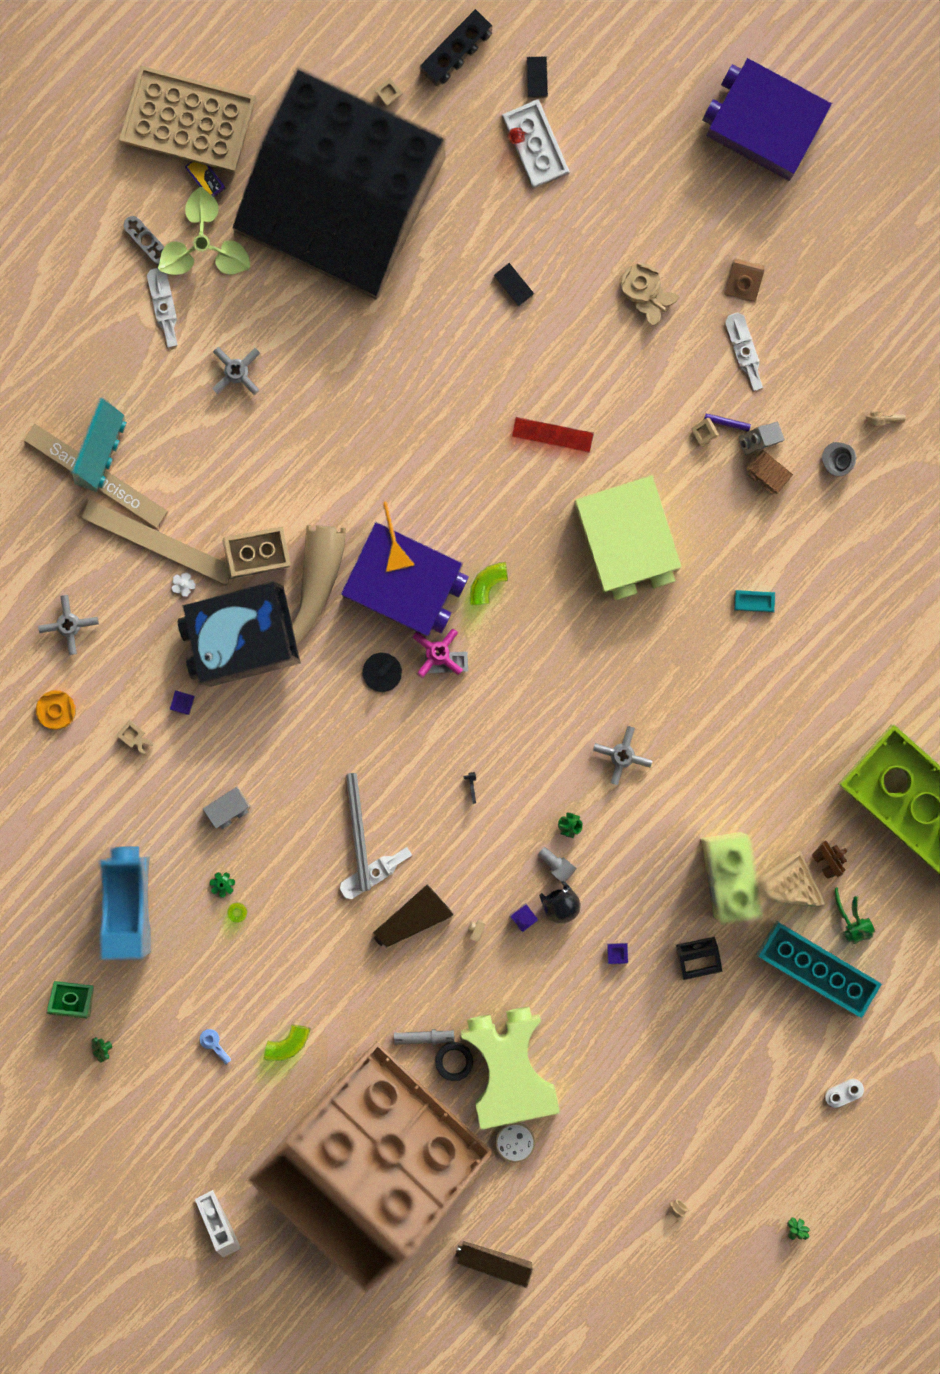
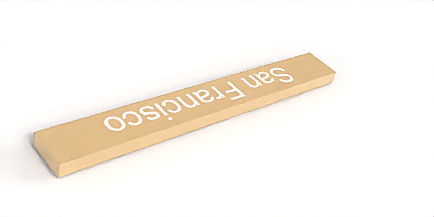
M34 424L24 440L65 468L73 471L79 452L37 424ZM105 470L104 477H106L103 488L99 487V490L158 528L168 511Z

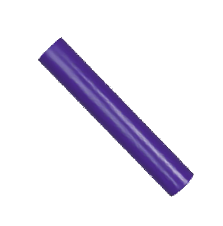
M706 413L704 420L710 418L714 424L747 432L751 428V424Z

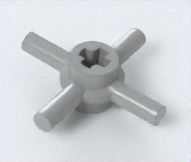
M219 347L213 351L226 365L224 368L225 377L212 388L216 394L222 391L230 382H242L253 395L259 392L258 387L247 377V366L261 354L256 348L243 360H231ZM234 367H241L239 375H236V373L232 375Z
M62 595L60 598L63 615L58 618L57 623L38 625L39 633L58 631L67 638L69 655L77 654L74 635L79 632L80 627L99 625L98 617L79 619L71 613L68 595ZM67 620H69V622H73V626H70V630H68V628H64V624H67Z
M627 726L622 744H618L614 748L597 743L594 745L593 751L611 756V760L615 764L610 782L612 784L618 785L623 767H628L632 763L651 767L652 760L636 756L630 746L635 730L634 727ZM625 750L628 758L620 761V757L617 754Z

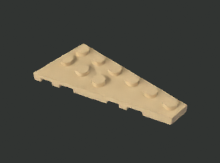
M800 851L793 853L755 881L756 889L764 900L812 907L825 905Z

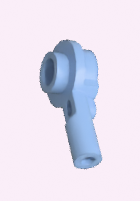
M212 1029L203 1031L200 1035L201 1045L206 1049H213L225 1065L230 1062V1057L219 1045L218 1033Z

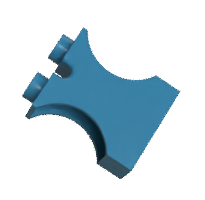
M138 846L111 848L110 858L100 861L103 886L101 959L143 958L151 953V928L148 911L150 857H139Z

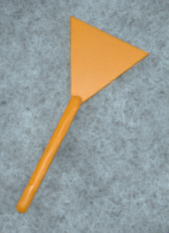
M383 502L392 539L386 572L415 565L396 543L387 502Z

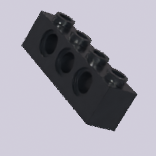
M475 9L420 65V71L436 86L440 83L445 84L451 77L450 73L454 69L458 70L465 63L464 59L468 55L472 56L479 47L477 45L482 40L485 42L491 37L493 25ZM474 31L477 34L476 38H467V32ZM456 45H460L463 48V51L461 53H455L452 51V48ZM445 59L449 62V65L444 68L438 65L439 61Z

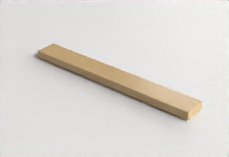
M89 500L81 518L227 585L230 576L226 562Z

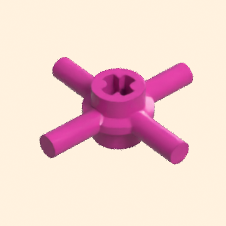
M451 629L442 642L435 641L431 643L418 631L412 636L413 639L426 649L427 661L417 672L420 678H424L433 665L445 664L457 675L462 672L463 669L449 658L448 646L458 635L455 629Z

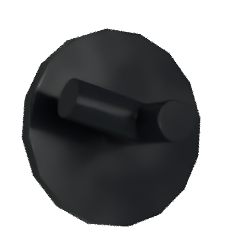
M377 653L366 660L362 674L369 688L378 692H386L398 685L402 676V668L394 656L389 653Z

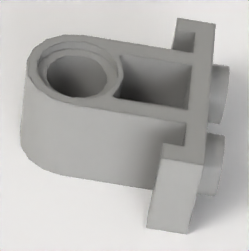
M778 421L759 426L739 436L740 446L745 455L785 441Z

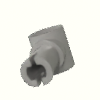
M546 847L537 855L550 866L551 873L560 881L566 882L577 869L564 857H556Z

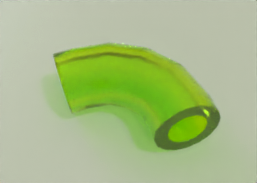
M506 562L489 565L476 575L470 589V605L490 603L489 595L492 587L497 583L508 581Z
M291 1024L290 1032L284 1040L267 1041L264 1060L284 1061L296 1056L305 1047L311 1028Z

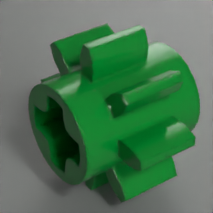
M569 812L566 813V816H561L558 821V828L561 830L560 834L570 838H574V834H579L583 828L582 821L579 820L580 816Z

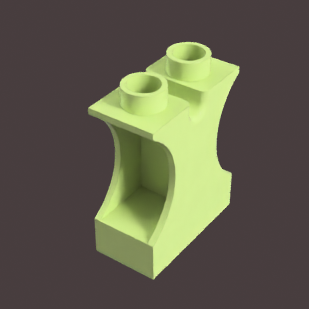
M530 1007L506 1011L508 1021H506L507 1032L505 1034H498L496 1032L495 1024H492L491 1015L467 1019L469 1029L461 1030L462 1038L474 1044L483 1053L489 1067L488 1083L481 1096L476 1100L481 1129L560 1113L554 1084L542 1079L534 1071L528 1059L529 1039L534 1029L541 1023L540 1015L532 1016Z

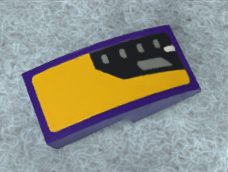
M192 161L184 166L199 187H203L213 197H216L226 189L210 166Z

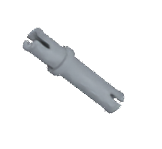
M432 1029V1031L394 1032V1045L455 1043L454 1030L436 1031V1029Z

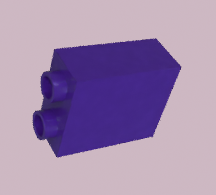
M749 58L746 59L742 69L732 64L721 83V86L730 90L723 104L713 99L702 118V121L711 125L706 136L790 181L832 103Z
M375 522L341 595L429 637L432 630L442 634L452 612L443 608L449 594H452L459 598L469 576L460 572L463 563L394 531L396 543L415 565L386 572L392 539L389 528Z

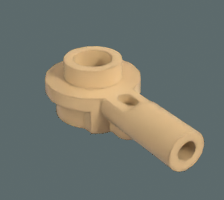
M876 411L866 415L867 424L885 425L890 424V422H905L906 420L905 415L893 414L891 416H882V412Z

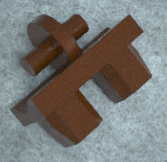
M825 840L813 852L812 857L817 863L824 859L828 862L829 865L822 869L827 879L834 876L838 878L846 871L842 865L847 862L844 854L848 852L846 848L840 850L837 845L830 847Z

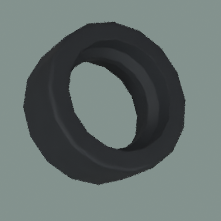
M458 1042L447 1043L437 1052L435 1059L436 1069L444 1079L460 1081L471 1072L473 1056L469 1048L464 1044ZM450 1050H458L466 1058L465 1068L459 1073H450L443 1066V1057Z

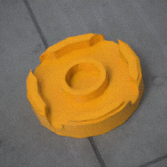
M52 690L44 693L37 702L36 715L38 721L45 727L60 730L73 722L76 715V705L69 694L63 691Z

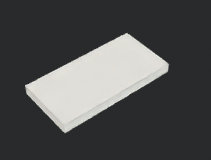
M539 99L502 114V118L533 189L570 173Z

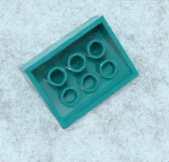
M103 398L99 400L72 471L75 485L97 492L99 487L103 488L106 480V477H104L105 470H109L112 465L113 459L110 457L113 451H117L120 443L118 436L120 432L124 433L127 425L125 415Z

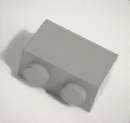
M235 787L204 807L203 810L215 828L221 827V829H224L232 824L230 820L235 816L241 818L249 813L247 809L251 806L239 787Z

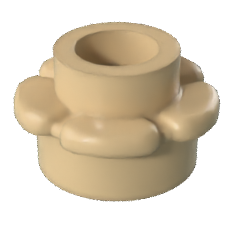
M679 1199L670 1203V1212L677 1218H684L685 1213L688 1211L687 1206Z

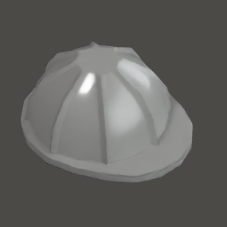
M833 442L824 449L822 461L830 474L844 476L854 469L857 457L850 445Z

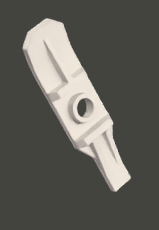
M158 268L151 269L147 274L157 323L165 332L168 348L178 346L174 330L177 316L167 273L161 272ZM162 304H167L168 308L167 310L162 311L160 309V306Z
M738 312L728 315L725 324L739 366L749 376L753 391L761 389L763 386L758 374L760 361L745 316ZM748 348L750 353L744 355L742 349Z
M408 847L393 856H382L368 865L371 887L393 874L399 863L412 856ZM378 869L380 871V874L378 876H374L372 874V870ZM358 872L340 884V891L347 899L352 900L364 892L360 891Z

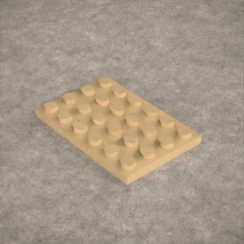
M140 65L119 141L124 144L235 173L256 96Z

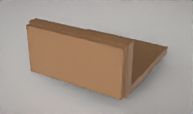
M734 258L725 294L756 302L764 274V266Z

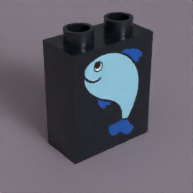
M274 581L182 605L185 617L178 618V629L183 641L190 640L193 652L192 656L186 657V666L192 680L198 679L200 684L212 687L301 664L284 586Z

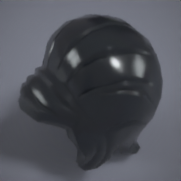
M561 881L563 889L552 891L547 896L541 893L539 897L548 918L556 923L564 924L578 916L581 903L572 888L566 882Z

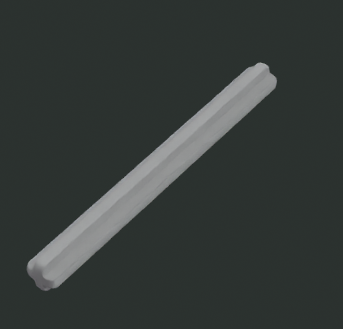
M356 773L346 774L359 887L360 891H369L371 886L358 779Z

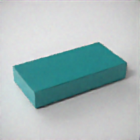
M735 590L734 610L774 612L775 592Z

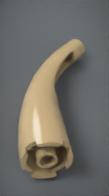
M306 525L300 610L292 624L297 645L310 631L330 596L342 561L346 528H341V532H337L334 526L316 525V530H311L312 526Z

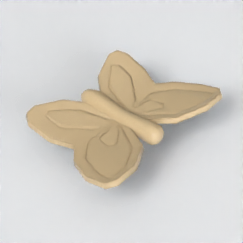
M660 287L659 293L654 299L645 303H637L635 307L640 312L645 313L648 322L655 326L661 318L660 310L664 312L666 310L664 306L676 303L679 300V295L671 292L664 293Z

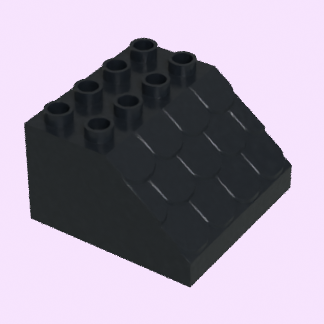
M297 68L261 142L232 228L234 232L377 300L445 160V138Z

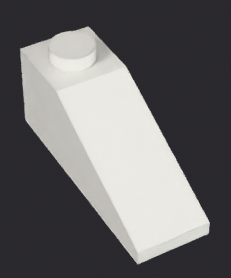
M212 1190L196 1198L195 1201L215 1250L224 1258L241 1249L214 1191Z

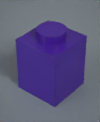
M526 903L510 914V917L522 932L538 921V918Z

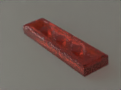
M516 417L512 437L590 453L594 433Z

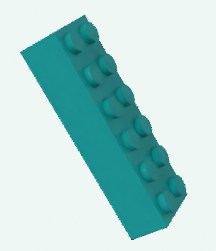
M778 921L774 923L756 954L759 958L860 1018L864 1016L882 983Z

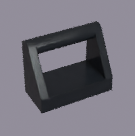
M715 936L676 945L683 980L723 972ZM715 955L717 965L686 972L685 961Z

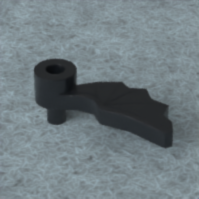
M475 772L468 773L469 775L463 777L464 780L469 779L472 803L476 804L473 781H476Z

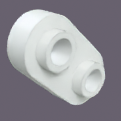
M857 1079L844 1081L829 1088L825 1093V1100L831 1107H841L859 1099L863 1095V1084ZM856 1086L857 1092L851 1093V1087ZM838 1094L839 1100L833 1101V1095Z

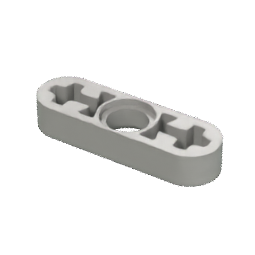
M128 217L124 221V229L153 262L159 265L160 258L155 259L157 255L151 249L158 243L159 245L156 246V249L162 252L163 244L138 217ZM131 221L133 223L138 222L136 225L137 228L140 231H142V229L144 228L145 231L141 232L138 235V233L134 229L129 230V223ZM145 235L152 237V243L149 246H144L141 243V239Z

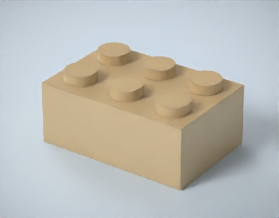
M283 526L228 536L222 540L230 579L286 569L291 566Z

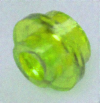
M242 903L231 904L227 910L228 918L236 923L242 922L247 916V908ZM235 909L241 910L240 916L234 915Z

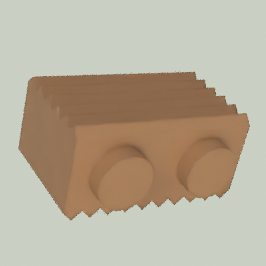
M764 450L760 451L746 469L749 472L747 475L755 482L761 481L764 484L763 488L770 494H773V492L778 494L793 476L789 470Z

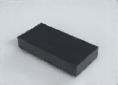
M547 56L527 57L528 98L548 97Z
M510 263L494 274V277L518 307L534 295V292Z

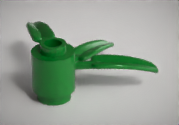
M836 887L834 892L837 907L841 917L847 923V926H845L846 931H844L847 941H852L853 944H856L862 940L872 938L875 933L872 922L869 918L860 919L858 916V896L853 897L852 913L853 917L856 918V922L850 923L843 909L838 887Z

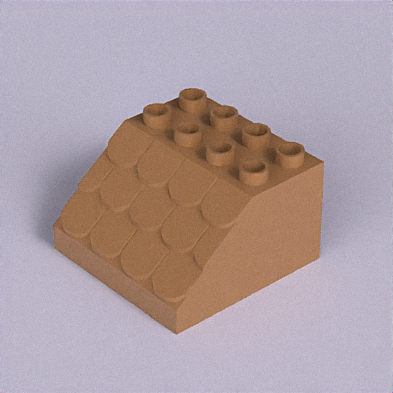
M376 1042L289 1132L250 1176L248 1181L366 1292L412 1254L493 1152L388 1051Z

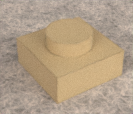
M391 78L375 89V93L387 107L403 95Z
M706 418L691 428L699 444L702 446L719 436L710 418Z

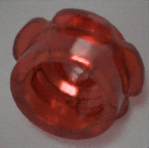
M512 128L507 137L510 143L517 144L525 141L527 133L522 131V128Z

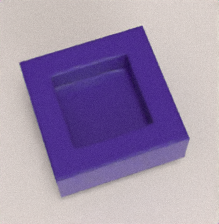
M175 690L170 710L190 715L195 696Z
M628 943L607 944L608 964L628 963Z

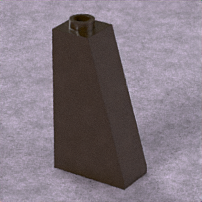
M426 884L373 932L376 935L373 938L380 946L384 944L387 948L452 917L454 913L434 890Z
M463 1241L462 1246L458 1245L455 1257L458 1258L457 1263L524 1288L528 1287L533 1270L531 1261Z

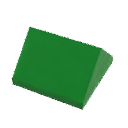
M54 981L47 1014L87 1019L91 1015L94 985Z

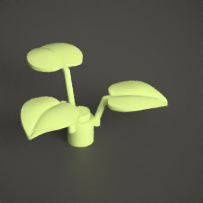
M203 187L197 188L190 195L185 207V213L189 221L194 223L200 221V232L193 241L194 246L187 250L182 242L173 241L168 243L162 250L158 269L161 272L172 275L186 273L194 265V258L189 253L195 249L205 251L209 248L219 252L215 262L221 272L236 274L249 270V256L241 244L236 241L227 240L219 249L211 246L209 238L203 235L204 221H213L219 211L217 201Z

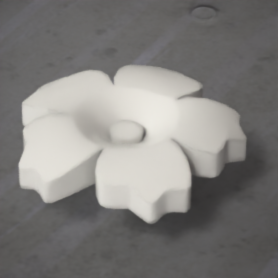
M187 572L181 574V577L176 574L173 577V583L176 585L171 587L173 592L177 594L181 592L183 597H187L191 593L190 589H195L196 586L194 580H190L191 575Z

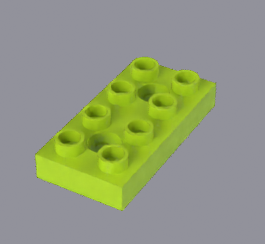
M890 725L838 785L940 875V765L898 727ZM902 769L906 773L908 783L902 793L890 794L885 789L884 776L888 770Z

